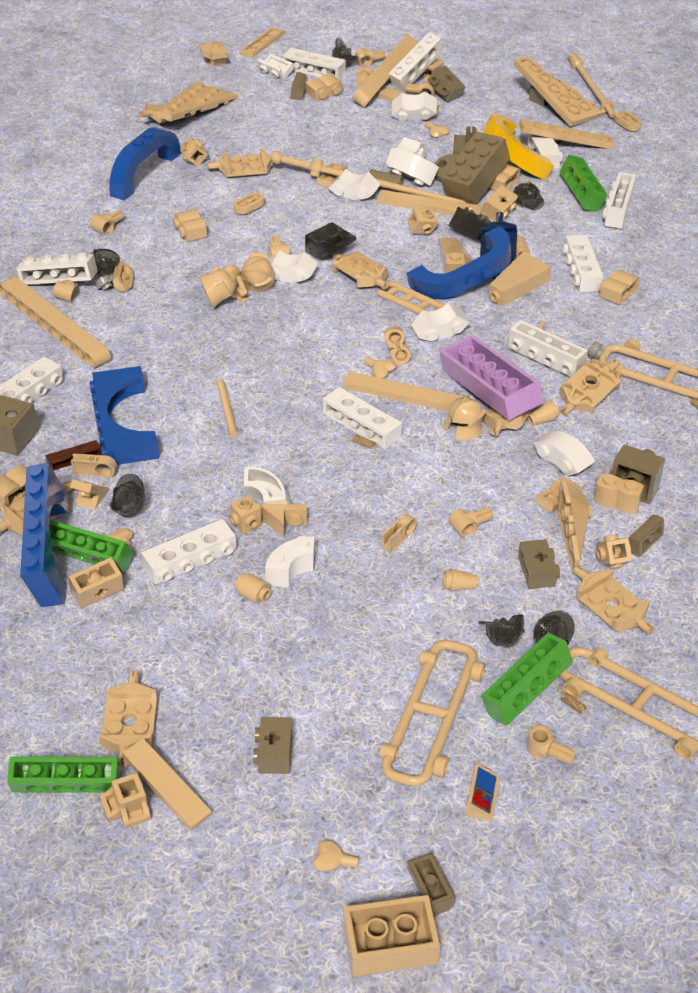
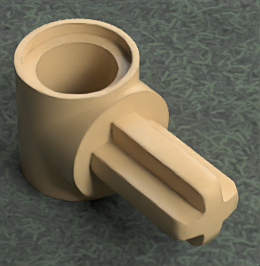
M360 48L356 51L355 58L364 67L370 66L373 61L384 60L386 55L383 50L372 52L371 50Z
M428 81L421 82L420 85L406 83L405 92L421 94L427 92L433 96L436 91Z
M117 210L110 215L96 214L92 217L90 226L92 229L106 235L114 230V224L122 220L124 214L121 210Z
M273 235V238L269 240L271 244L269 246L270 258L279 250L290 255L288 244H284L279 237Z
M57 281L53 289V297L72 302V298L76 297L77 286L80 284V281Z
M490 507L474 513L471 510L458 509L450 515L449 523L462 538H466V535H473L477 531L478 524L492 519L493 513Z
M536 725L530 729L527 751L531 756L535 758H548L550 755L567 764L573 763L576 751L557 743L556 737L552 735L548 727Z

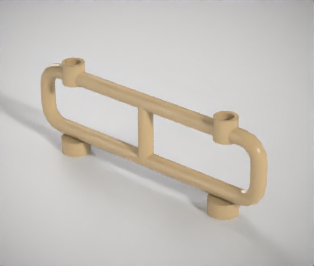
M628 339L624 346L618 344L609 345L599 356L598 361L609 364L606 361L609 355L613 352H618L669 368L670 370L664 380L626 369L621 363L614 371L619 374V377L625 376L698 399V391L672 383L678 371L698 377V369L639 351L641 345L636 339Z
M441 640L433 644L429 651H422L419 664L423 665L392 740L390 744L383 743L380 748L379 758L383 759L381 768L383 774L388 779L408 786H420L428 782L432 774L442 778L445 777L449 765V757L441 756V751L469 680L481 682L486 666L485 663L477 661L476 651L467 644L452 640ZM445 649L466 654L468 657L447 709L419 702L430 673L436 665L438 654ZM417 711L443 718L422 773L413 776L395 771L392 768V764L398 756L399 747L414 712Z
M584 647L569 649L572 660L575 657L586 658L591 665L597 668L603 667L644 690L634 703L630 705L568 672L566 669L559 675L560 678L566 681L562 685L563 693L567 692L578 699L585 691L678 741L674 746L675 753L686 760L692 759L695 753L698 752V740L641 710L653 694L698 717L697 705L607 659L608 653L601 647L596 648L594 652Z

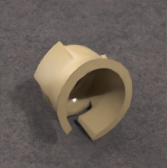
M251 253L244 263L241 275L244 277L247 290L265 292L273 285L275 273L271 263L267 260L268 255Z
M218 266L209 274L200 275L205 293L214 309L221 301L229 298L237 286L233 273L227 269H219Z
M468 396L455 398L449 402L448 417L443 423L444 431L449 429L451 422L468 424L467 426L457 427L455 439H474L482 432L481 420L486 410H482L481 405Z

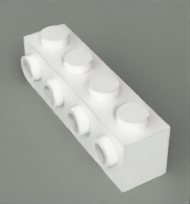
M619 172L617 180L613 181L612 190H610L609 199H607L606 208H604L603 219H606L605 226L623 228L634 191L635 174Z
M85 252L71 256L69 254H62L58 257L45 255L41 258H34L29 256L24 258L16 268L19 279L26 285L56 283L57 281L64 280L87 281L92 280L98 272L94 254H87Z
M520 320L510 329L509 349L571 377L586 363L588 350L525 321Z

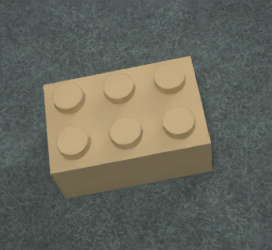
M429 895L343 907V928L352 977L439 965L440 943Z

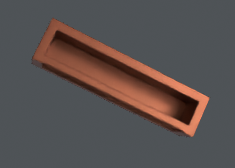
M97 440L47 454L45 457L46 463L49 462L54 471L70 466L73 453L102 454L100 445Z

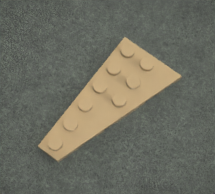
M528 56L515 59L514 66L570 127L594 120L606 114L607 111L604 109L599 110L594 106V102L583 99L581 93L564 81H557L554 78L555 75L551 72L549 74L544 72L542 66Z
M195 82L157 110L156 117L174 121L184 118L185 114H196L197 110L203 112L216 108L221 103L224 105L228 104L229 100L236 101L238 94L220 90L216 86H206L202 82Z

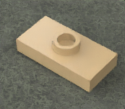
M358 67L357 86H361L373 73V68Z

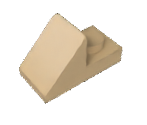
M72 479L70 488L78 490L76 504L94 510L110 490V488L75 479Z
M262 504L263 522L282 537H284L285 525H307V504Z

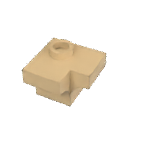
M213 41L212 43L200 45L202 56L208 58L211 66L226 64L227 51L222 42Z
M137 772L111 781V788L99 795L108 823L121 818L125 829L151 820L146 794Z

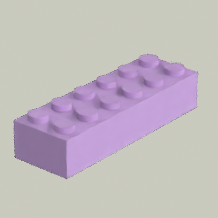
M474 335L468 336L439 351L443 371L507 420L516 418L518 415L534 409L543 403L541 385L538 380Z

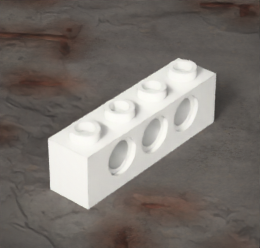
M429 32L389 72L392 86L405 91L406 83L412 84L444 51L441 38Z
M290 48L283 54L284 60L293 63L295 67L293 71L319 77L325 74H333L338 79L346 73V60L295 48Z
M566 236L565 243L562 244V253L566 254V264L570 265L569 270L570 275L574 276V286L578 287L579 292L599 291L600 284L603 281V274L588 236Z
M42 357L0 385V395L31 403L63 381L61 365L46 357Z
M340 387L323 398V414L364 438L376 442V445L379 446L380 444V447L383 449H387L402 437V422Z
M221 519L141 552L143 568L154 584L169 581L176 575L188 573L193 568L202 564H209L214 559L223 555H230L233 551L237 550L236 535L226 522Z

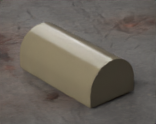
M296 72L290 99L301 100L303 98L308 78L302 72Z
M373 169L369 170V173L376 179L400 185L404 184V176Z
M652 515L628 537L631 554L641 557L663 536V517Z
M430 853L407 862L406 867L420 895H429L433 916L449 911L455 904V897L433 854Z

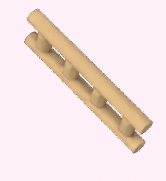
M394 281L389 282L388 287L391 289L387 292L380 289L377 293V296L417 314H420L422 310L428 311L425 308L429 305L436 308V310L446 305ZM397 292H401L405 294V296L403 298H399L395 296V294ZM412 299H416L418 301H421V303L415 305L410 301Z

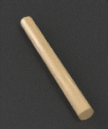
M218 380L217 387L230 437L237 436L238 432L224 380Z

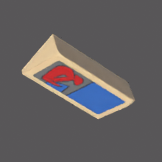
M475 763L466 816L493 821L500 776Z

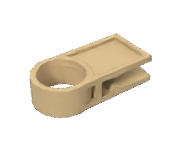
M73 453V459H71L73 475L111 478L117 467L116 461L106 455ZM99 464L107 465V466H109L111 469H110V470L103 469V468H101V467L99 466Z
M407 513L403 514L381 535V549L391 553L414 532L417 519Z

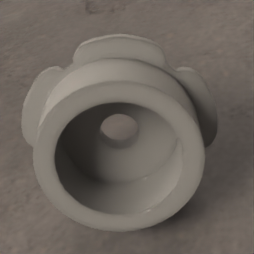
M109 275L96 281L97 289L105 291L113 286V279Z
M596 341L588 348L587 354L590 356L589 359L592 357L597 359L603 353V344H599Z

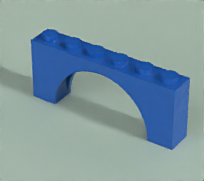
M141 366L92 372L93 381H89L91 393H94L92 394L93 406H96L94 407L95 419H99L96 420L97 430L102 432L98 433L100 446H105L101 447L102 456L112 457L117 465L159 459L155 430H131L120 426L110 417L112 410L121 401L133 395L145 393Z
M49 462L26 468L20 576L40 607L64 604L65 584L60 577L52 552L49 518L50 516L67 513L68 495Z

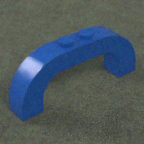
M150 127L127 144L118 154L111 170L109 182L110 197L125 201L134 193L133 179L137 167L156 150L158 151L159 158L169 161L176 159L181 154L180 142L176 134L158 127Z
M501 226L484 233L486 248L489 252L451 272L433 273L423 265L407 272L409 287L430 298H448L459 295L495 277L508 267L512 259L508 233Z

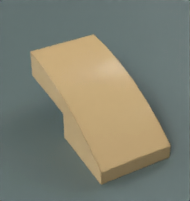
M331 163L327 166L339 170L347 169V166ZM324 173L317 177V184L329 187L338 176Z
M563 477L553 481L549 490L537 494L534 502L552 513L557 510L561 480H566L579 491H581L582 487Z

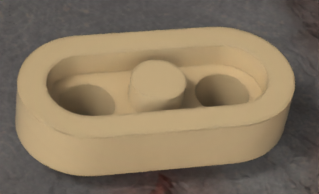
M621 110L615 113L614 121L629 131L640 130L641 120L628 111Z
M250 193L234 201V212L237 214H247L264 205V195L261 193Z
M120 262L114 268L113 274L114 288L121 292H127L132 287L134 276L131 267L124 262Z

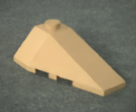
M439 238L444 273L451 272L474 260L457 238Z
M561 480L557 514L573 573V569L580 565L588 518L592 516V508L590 504H587L583 493L566 480Z

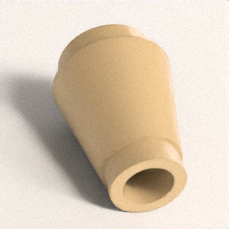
M546 401L531 412L527 420L532 426L553 421L559 416L558 407L553 401Z
M450 568V570H445L443 573V589H449V591L476 589L478 576Z

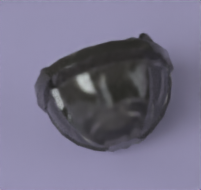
M335 39L336 46L332 51V57L346 60V67H350L358 57L351 54V48H347L342 39Z
M526 182L515 187L513 193L519 196L515 203L520 204L522 208L539 210L544 206V199L536 184Z
M94 249L90 253L94 254L98 269L96 274L99 276L114 273V268L120 263V256L110 249Z
M125 474L119 479L113 489L112 501L109 506L114 512L124 518L135 517L145 506V489L143 481L139 476Z
M562 610L545 614L538 619L532 630L534 644L547 633H550L565 640L567 645H569L575 631L573 618L569 613Z
M523 614L513 615L509 621L505 618L500 620L494 619L493 622L478 621V625L486 627L487 636L495 646L503 648L515 646L521 640L523 633H525Z

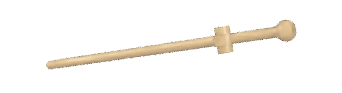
M274 151L271 154L272 163L280 164L282 162L311 170L310 175L317 177L320 176V172L339 176L344 171L323 166V160L313 158L311 163L283 156L280 151ZM376 179L380 183L379 187L412 195L466 203L464 200Z

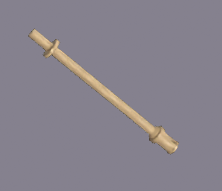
M575 52L571 53L573 57L569 54L568 60L571 62L572 68L580 72L601 103L600 109H604L611 118H614V103L611 100L605 99L584 69L583 60Z

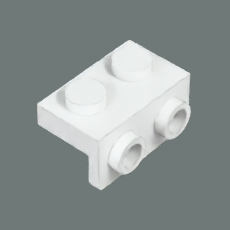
M270 54L265 61L257 60L260 71L264 74L269 73L276 79L284 80L295 68L293 63L273 54Z

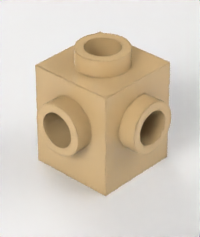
M189 137L180 148L183 158L188 163L192 162L196 166H199L208 156V152L204 148L205 144L199 139L195 140Z
M414 208L408 218V223L412 234H431L438 224V219L433 209Z
M247 496L230 503L229 520L243 535L261 527L263 511L258 502Z
M618 534L604 536L605 541L597 542L596 556L602 565H609V568L622 567L623 562L632 561L631 546L628 538H618Z

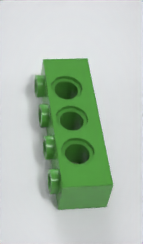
M568 154L559 172L584 210L599 211L608 194L582 157Z
M49 519L52 552L94 565L112 557L120 572L125 573L134 554L125 541Z
M547 633L481 695L488 715L505 726L512 722L573 663L567 642L550 633Z
M10 757L7 783L13 793H105L111 788V781L120 778L121 767L118 757Z

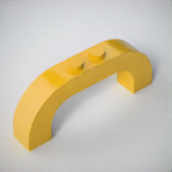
M492 113L483 127V132L505 138L510 160L532 175L546 179L554 165L546 157L528 149L512 134L516 124L510 118Z

